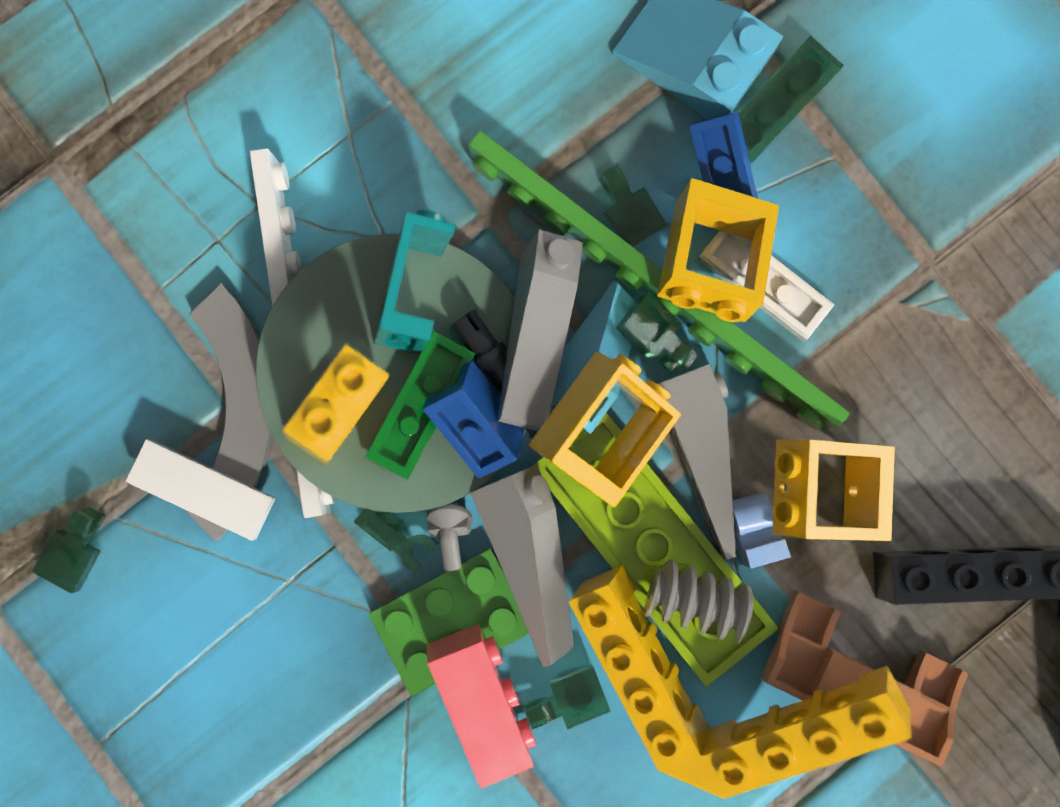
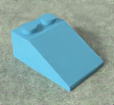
M649 0L616 45L612 55L704 118L709 119L731 113L735 110L772 57L783 36L746 10L719 0Z

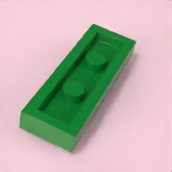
M433 331L430 341L418 357L364 458L408 480L436 429L435 424L422 410L426 399L457 383L463 365L471 361L475 353Z

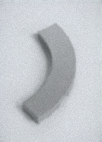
M221 283L189 314L211 345L220 367L225 389V427L221 446L212 468L256 488L263 468L268 462L273 441L262 413L256 383V360L260 338L253 321L242 304L227 286ZM185 510L214 541H219L228 532V529Z

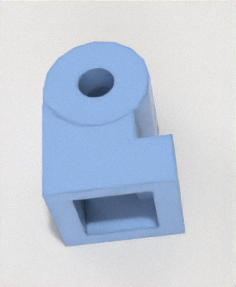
M764 492L733 500L735 545L741 564L750 569L791 557L785 539L780 535H772L773 507Z

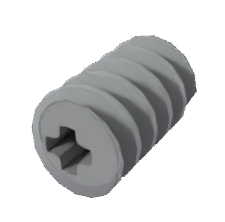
M668 560L661 569L658 567L653 575L645 601L644 616L649 617L657 605L662 606L663 622L667 623L674 612L677 611L680 612V626L686 629L693 617H696L699 621V633L705 634L710 625L715 623L717 624L718 639L723 640L729 630L734 629L736 644H738L744 637L751 619L753 591L751 586L745 583L737 585L734 589L733 581L726 577L721 578L715 585L714 574L707 571L702 573L697 579L695 568L688 565L678 575L677 562Z

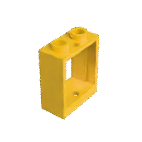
M691 178L675 203L657 296L671 300L674 305L680 308H698L714 313L724 321L746 322L764 304L779 205ZM694 223L752 240L744 287L686 270Z
M345 345L283 429L286 439L324 465H327L378 394L389 374L348 345Z
M596 351L528 446L615 508L682 414L667 402L671 395L664 388L649 379L643 382L638 377L642 370L630 359L619 353L612 359ZM616 383L641 405L594 469L568 448Z
M776 440L772 535L804 539L891 541L895 447L819 440ZM819 454L846 456L843 526L816 525Z

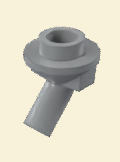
M456 502L430 509L427 513V525L430 536L440 538L443 570L445 571L462 568L458 536L470 534L473 521L469 510Z

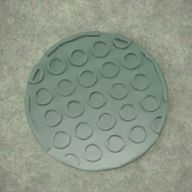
M381 234L355 239L332 248L307 264L290 280L272 306L263 326L256 360V383L262 413L273 439L293 467L309 482L338 500L357 507L392 513L416 512L440 507L467 496L470 492L484 485L500 469L478 479L437 427L408 480L364 458L420 356L419 354L374 344L399 234ZM448 244L442 257L408 249L394 311L434 321L432 332L435 331L468 349L450 325L475 308L478 311L477 314L497 342L503 341L508 348L515 297L487 266L463 250ZM348 345L389 374V377L327 465H324L286 439L283 429L344 346ZM481 368L480 370L482 371V373L485 375V377L488 379L491 385L495 388L491 380L488 378L486 373Z

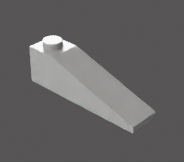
M539 229L520 255L498 415L499 422L539 431L549 417L578 286L583 242Z
M710 364L661 382L658 385L671 395L667 402L682 414L669 432L715 549L723 559L729 560L736 557L728 415L727 406L724 398L728 397V390L720 372L713 373Z
M537 464L470 493L542 666L546 667L574 648L556 507L550 495L549 485L543 478Z

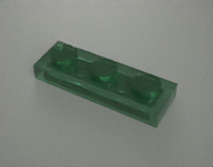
M812 36L790 56L738 111L750 165L844 66Z

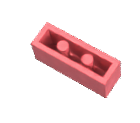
M478 623L426 644L427 664L480 789L534 767L529 748L537 745L528 719L518 720L513 707L520 705V701L511 678L502 680L497 666L503 664V659L494 636L485 639Z

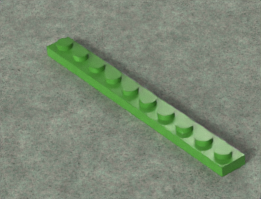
M479 131L470 142V155L474 160L472 166L477 172L490 181H493L495 178L502 181L509 187L508 194L521 206L527 209L531 205L536 207L546 215L543 218L544 222L558 234L565 236L568 232L577 240L583 242L582 252L597 263L605 260L618 270L615 275L624 285L634 291H637L640 287L654 298L651 303L658 311L671 319L676 315L690 325L688 332L700 343L706 346H710L712 343L727 354L724 360L742 374H747L750 371L762 380L763 383L760 387L769 396L779 402H784L786 399L800 410L797 416L807 425L819 431L822 427L826 430L840 428L850 413L732 322L724 321L718 318L716 314L698 308H680L674 305L671 300L658 297L657 293L662 273L660 267L482 131Z

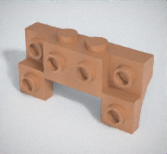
M794 590L778 624L779 629L775 631L779 634V637L760 678L773 687L798 699L805 700L813 697V691L823 689L824 692L834 690L859 681V675L876 669L828 647L841 612ZM919 650L905 683L894 678L910 708L911 739L894 745L942 767L954 742L956 709L969 673Z

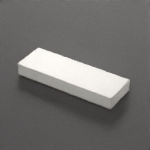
M719 231L697 260L725 282L744 287L752 240ZM771 256L764 304L760 309L804 342L811 336L835 304Z
M149 439L145 440L125 481L251 541L257 539L276 499L272 495Z

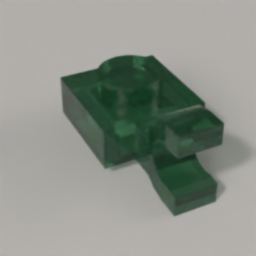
M618 163L602 172V177L598 181L614 204L605 210L604 215L620 238L632 247H635L666 228L667 223L645 187L632 193L629 183Z
M651 292L641 295L615 328L647 360L658 356L660 363L670 373L675 372L678 366L688 369L698 356L688 344L681 341L674 334L682 323Z
M91 507L86 508L84 513L79 510L73 511L67 523L66 531L60 529L52 532L32 572L71 594L80 591L101 550L90 545V542L102 525L106 515Z
M364 508L354 523L389 551L393 550L402 558L403 564L414 574L418 572L422 564L413 557V547L421 544L433 552L440 544L427 534H417L409 537L408 533L400 528L404 521L396 513Z
M592 664L549 681L553 692L552 696L538 698L523 704L532 730L559 717L563 718L568 730L611 712Z

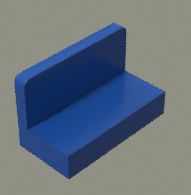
M471 360L463 365L458 382L427 398L422 410L478 479L518 460L524 427L498 421L501 396L475 362Z

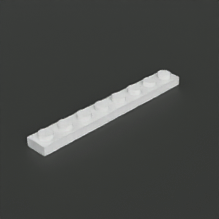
M266 148L250 151L273 306L290 280L302 270L299 253L292 251L290 234L296 233V223L292 208L285 206L283 190L289 189L288 172L284 162L279 163L271 151ZM297 471L303 517L309 518L331 514L330 504H335L336 498L316 487Z

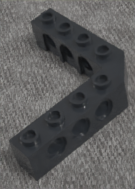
M1060 546L873 552L875 598L893 605L1057 599L1058 616L1060 619Z

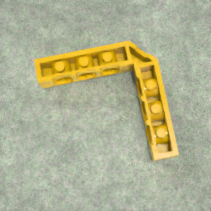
M623 564L583 581L568 601L657 770L722 799L911 739L910 708L888 666L859 675V681L828 692H824L823 689L813 691V697L782 708L778 704L771 706L768 713L739 723L734 719L710 728L698 704H692L678 678L680 670L676 663L671 664L656 636L658 629L655 623H649L646 616H644V612L634 595L636 588Z

